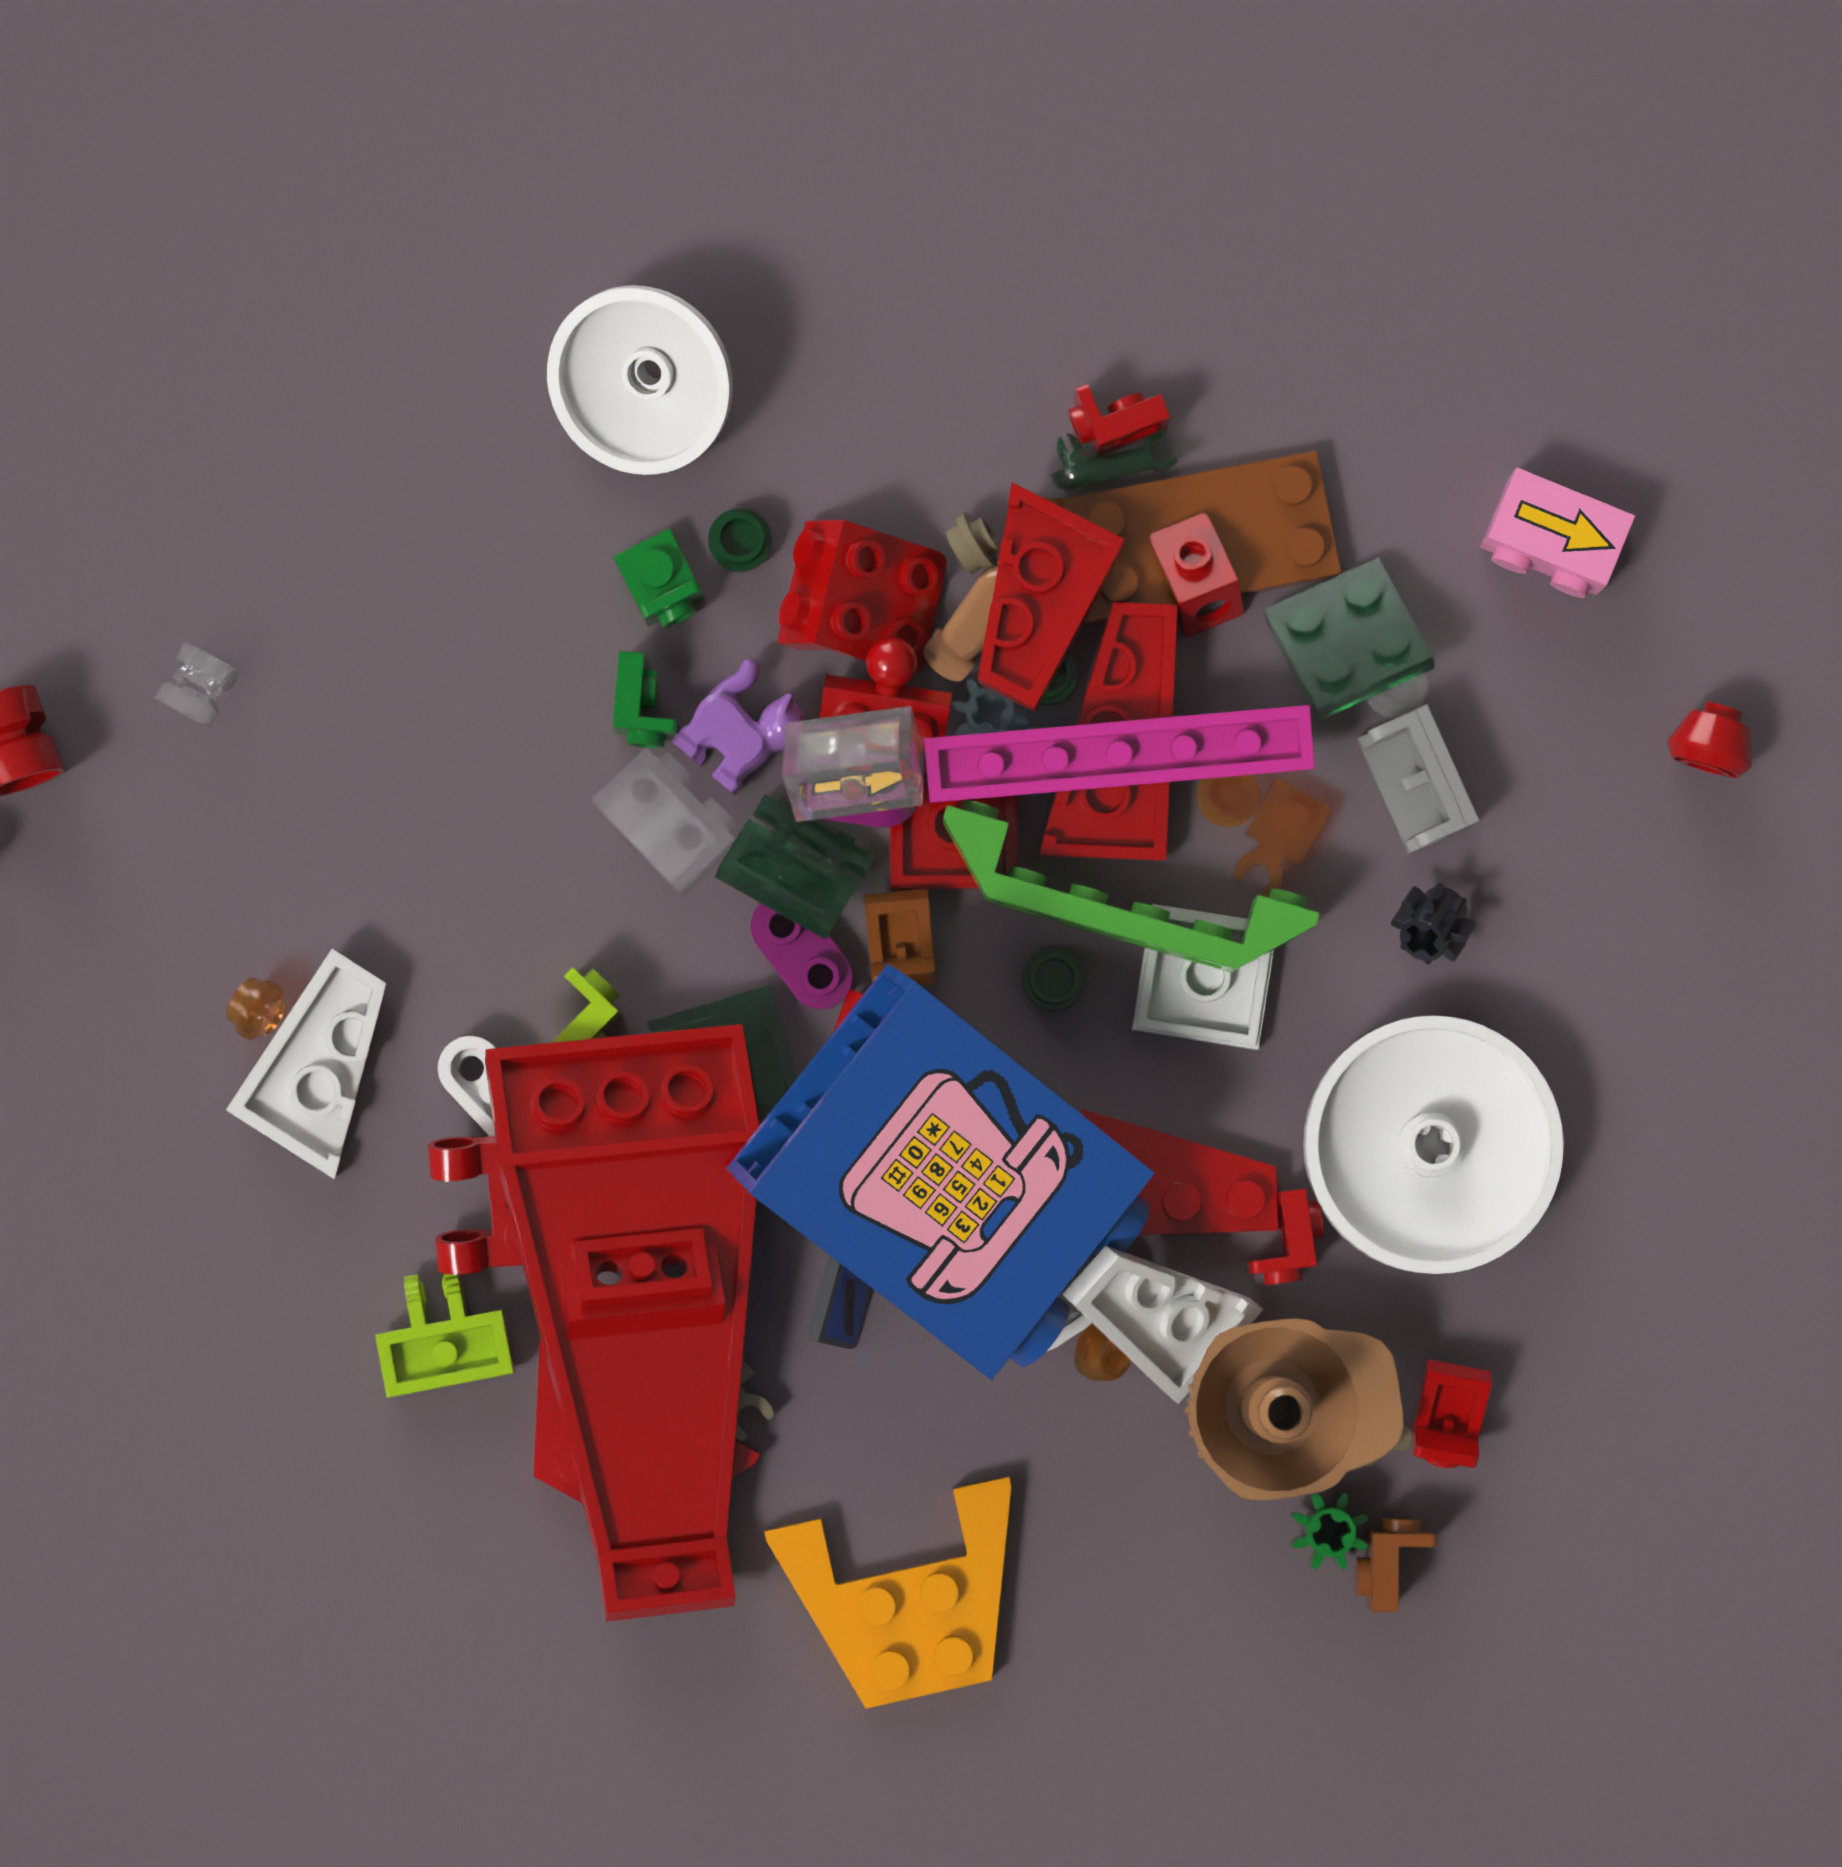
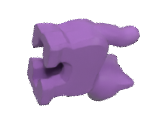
M753 659L743 660L740 669L735 674L723 679L699 704L690 724L684 726L672 740V743L698 766H701L706 759L705 752L707 748H715L723 754L722 761L711 776L734 796L742 789V781L751 772L762 766L772 753L781 750L796 752L808 740V735L805 731V714L795 704L792 694H785L769 704L758 721L752 720L739 704L737 697L752 687L759 675L760 666Z

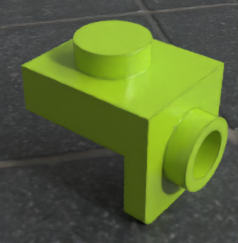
M572 967L564 977L591 1003L552 1043L608 1037L605 1032L623 1015L612 1005L620 994L593 968L583 977Z

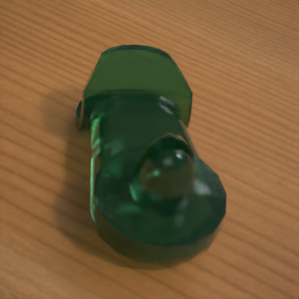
M1164 429L1150 435L1138 448L1107 456L1099 453L1087 458L1078 438L1068 433L1066 435L1072 452H1068L1060 436L1057 439L1056 449L1064 469L1051 474L1050 477L1057 488L1063 491H1071L1149 470L1155 472L1166 471L1176 464L1178 460L1175 456L1168 462H1157L1150 454L1152 442L1167 435Z

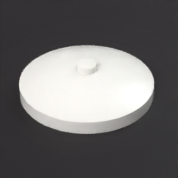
M1419 1016L1398 1020L1384 1025L1352 1043L1337 1057L1320 1080L1307 1112L1303 1141L1304 1162L1313 1195L1320 1205V1209L1337 1232L1353 1247L1382 1264L1400 1270L1428 1274L1454 1273L1484 1265L1502 1256L1521 1242L1540 1221L1554 1196L1560 1178L1564 1146L1562 1123L1553 1093L1531 1059L1513 1042L1498 1032L1469 1020L1449 1016Z

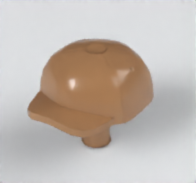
M1298 1318L1252 1323L1233 1327L1219 1333L1207 1348L1200 1366L1193 1374L1192 1383L1188 1386L1190 1397L1187 1398V1407L1184 1409L1190 1428L1188 1435L1193 1437L1194 1443L1199 1450L1198 1457L1203 1458L1205 1463L1218 1475L1224 1484L1238 1496L1258 1501L1297 1497L1329 1489L1339 1483L1346 1472L1384 1457L1398 1444L1404 1428L1403 1407L1397 1370L1393 1355L1384 1343L1364 1333L1323 1329L1314 1321Z

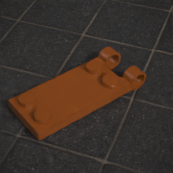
M1317 450L1063 499H1046L1125 539L1126 546L1083 626L1107 622L1112 602L1177 605L1176 598L1153 551L1149 537L1156 531L1201 513L1207 514L1239 580L1241 596L1337 578L1342 574Z

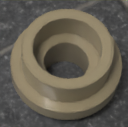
M966 512L957 516V524L946 530V536L963 567L970 574H974L982 568L986 570L997 566L994 554L1000 551L1001 545L986 519L980 517L974 521Z

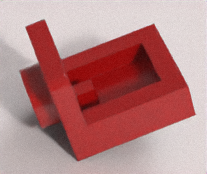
M1306 1189L1277 1192L1278 1216L1284 1256L1247 1261L1248 1274L1263 1273L1265 1285L1303 1280V1267L1317 1266L1313 1240L1324 1238L1320 1205L1316 1200L1308 1201Z
M1427 1360L1412 1423L1413 1455L1415 1457L1425 1459L1428 1463L1441 1468H1455L1458 1466L1477 1467L1479 1459L1478 1438L1492 1386L1491 1371Z

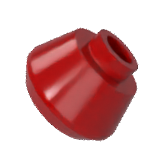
M1706 702L1703 711L1691 710L1667 741L1672 759L1707 773L1729 778L1741 777L1753 765L1751 729L1740 723L1743 713L1734 708L1712 702Z

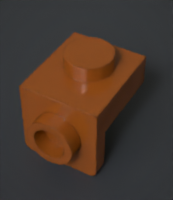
M917 889L865 894L864 903L872 983L887 964H890L922 987L923 985L936 983L928 890Z
M1382 1518V1529H1366V1544L1368 1545L1366 1557H1356L1354 1586L1356 1596H1366V1607L1370 1611L1398 1612L1399 1547H1437V1534L1431 1530H1421V1519Z

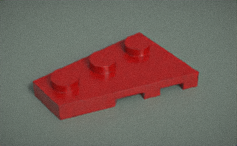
M1011 482L1004 536L1001 540L998 571L993 600L990 604L978 674L979 684L1036 712L1126 546L1125 539Z
M1081 1109V1114L1155 1173L1138 1194L1150 1206L1147 1221L1139 1235L1279 1231L1276 1166Z

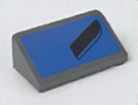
M830 1255L825 1267L807 1336H809V1340L853 1349L858 1342L872 1288Z

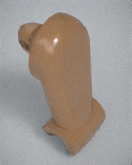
M998 566L990 567L978 576L973 587L943 630L939 627L936 628L932 638L924 647L923 652L928 664L944 678L957 682L963 680L976 664L977 660L974 658L983 650Z

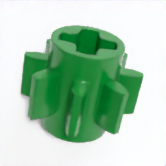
M1340 1492L1336 1496L1333 1505H1324L1321 1496L1318 1493L1310 1494V1500L1314 1508L1306 1515L1300 1512H1291L1290 1514L1297 1523L1302 1524V1535L1294 1537L1289 1543L1294 1549H1301L1308 1545L1314 1549L1310 1557V1566L1316 1570L1321 1566L1325 1556L1333 1557L1335 1563L1342 1570L1347 1569V1560L1344 1554L1352 1546L1359 1550H1366L1368 1547L1363 1540L1356 1537V1526L1364 1524L1368 1517L1365 1513H1355L1349 1516L1344 1512L1348 1504V1495ZM1325 1514L1335 1522L1344 1521L1345 1528L1336 1533L1338 1544L1330 1547L1322 1539L1314 1540L1313 1533L1321 1529L1319 1518Z

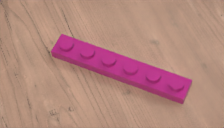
M1310 705L924 738L929 803L1315 769Z

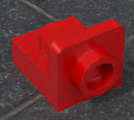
M1088 384L1075 388L1074 402L1076 406L1068 409L1069 419L1079 443L1083 445L1091 442L1097 458L1167 431L1170 421V415L1162 395L1159 394L1145 400L1141 392L1113 402L1108 406L1110 414L1101 417Z

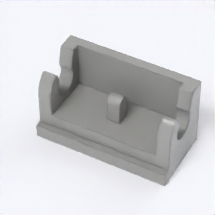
M1427 704L1381 724L1356 739L1408 855L1471 828L1479 822V818Z

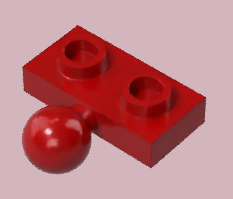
M886 637L873 644L866 658V668L873 681L826 674L817 735L818 742L925 757L924 738L946 737L952 693L903 686L912 679L917 669L916 653L905 640L897 637Z

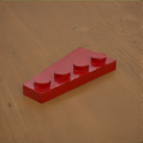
M1112 602L1076 725L1173 717L1178 605ZM1170 782L1056 792L1038 855L1166 861Z

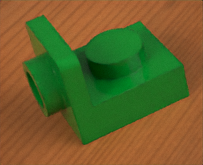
M670 528L613 556L648 627L660 622L664 629L670 628L697 613L694 604L704 600L703 592L694 578Z
M619 651L612 727L617 735H627L626 745L653 749L664 748L665 738L674 739L680 732V724L676 719L644 717V708L655 709L658 671L647 670L648 660L645 653Z

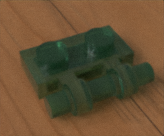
M765 794L753 816L772 826L773 829L770 831L748 819L720 863L715 878L827 940L860 883L859 880L840 869L843 866L860 877L865 878L876 856L856 846L857 838L840 829L835 834L805 817L806 814L801 807L790 801L785 806ZM792 839H795L796 841L804 844L805 846L823 855L822 859L816 857L815 855L800 848L799 846L793 844L790 841Z

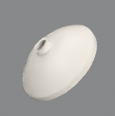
M638 285L619 286L599 292L577 306L566 317L556 332L550 347L547 363V384L552 406L561 425L570 438L583 451L611 468L642 475L661 474L679 469L698 458L719 436L726 423L733 395V378L727 352L710 322L692 305L676 295L658 288ZM646 360L654 361L659 365L661 378H653L647 373L645 369Z

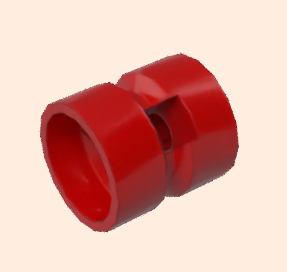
M20 685L0 690V796L36 787L64 773V766L53 736L42 734L40 730L46 723L47 718L35 685Z

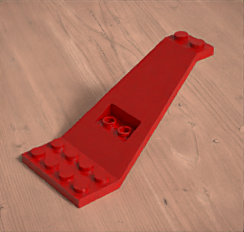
M743 1024L486 1049L485 1066L501 1181L597 1559L605 1621L610 1622L733 1607L736 1594L727 1543V1526L756 1198L737 1181L726 1167L759 1127ZM667 1265H677L684 1270L685 1274L678 1278H671L665 1275L662 1269ZM609 1271L618 1275L620 1281L613 1285H606L600 1282L597 1276L602 1272Z

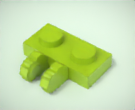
M443 1273L442 1286L445 1298L448 1301L451 1320L428 1324L425 1285L421 1281L419 1274L404 1276V1289L411 1328L375 1334L386 1397H395L516 1373L504 1309L468 1316L461 1275Z

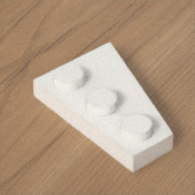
M332 948L226 1108V1111L335 1179L386 983Z
M1105 1246L1062 1293L1071 1304L1177 1404L1190 1392L1188 1386L1192 1383L1193 1374L1200 1366L1205 1352L1219 1333L1233 1327L1251 1324L1264 1310L1249 1297L1109 1246Z

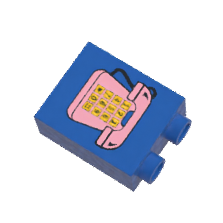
M890 964L885 966L726 1167L752 1196L991 1381L1009 1358L1020 1367H1026L1037 1361L1052 1346L1063 1330L1069 1315V1306L1058 1297L1089 1256L1094 1259L1105 1246L1124 1252L1133 1243L1144 1227L1150 1211L1149 1203L1138 1194L1155 1174L917 982Z

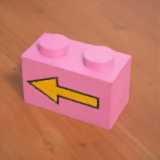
M1517 467L1506 482L1480 548L1492 552L1491 561L1507 570L1526 574L1528 568L1551 576L1550 585L1555 589L1571 596L1585 598L1587 592L1598 595L1607 586L1635 515Z

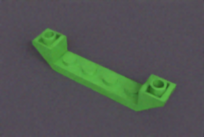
M962 800L960 809L947 805L943 825L985 901L990 904L1229 973L1239 970L1317 925L1320 912L1306 909L1308 898L1292 892L1271 888L1269 898L1257 895L1253 899L1241 943L1230 940L1232 930L1224 926L1195 920L1192 930L1168 923L1170 912L1155 906L1133 902L1131 912L1106 905L1109 895L1093 888L1072 884L1069 894L1044 887L1047 879L1045 875L1010 866L1007 876L998 874L995 871L1009 823L997 820L1000 810L972 800Z

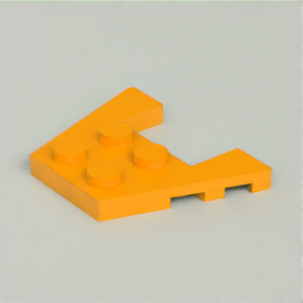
M1009 1475L953 1488L967 1551L965 1555L837 1583L834 1578L822 1518L764 1531L766 1542L866 1709L992 1680L1011 1495Z

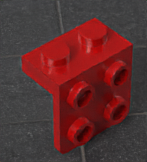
M847 520L806 521L804 530L799 535L794 546L793 560L795 568L789 593L784 597L779 609V623L781 627L777 644L797 650H830L866 662L868 651L874 643L886 637H897L908 642L914 649L917 657L915 674L918 673L924 664L925 656L923 650L930 638L947 566L943 553Z

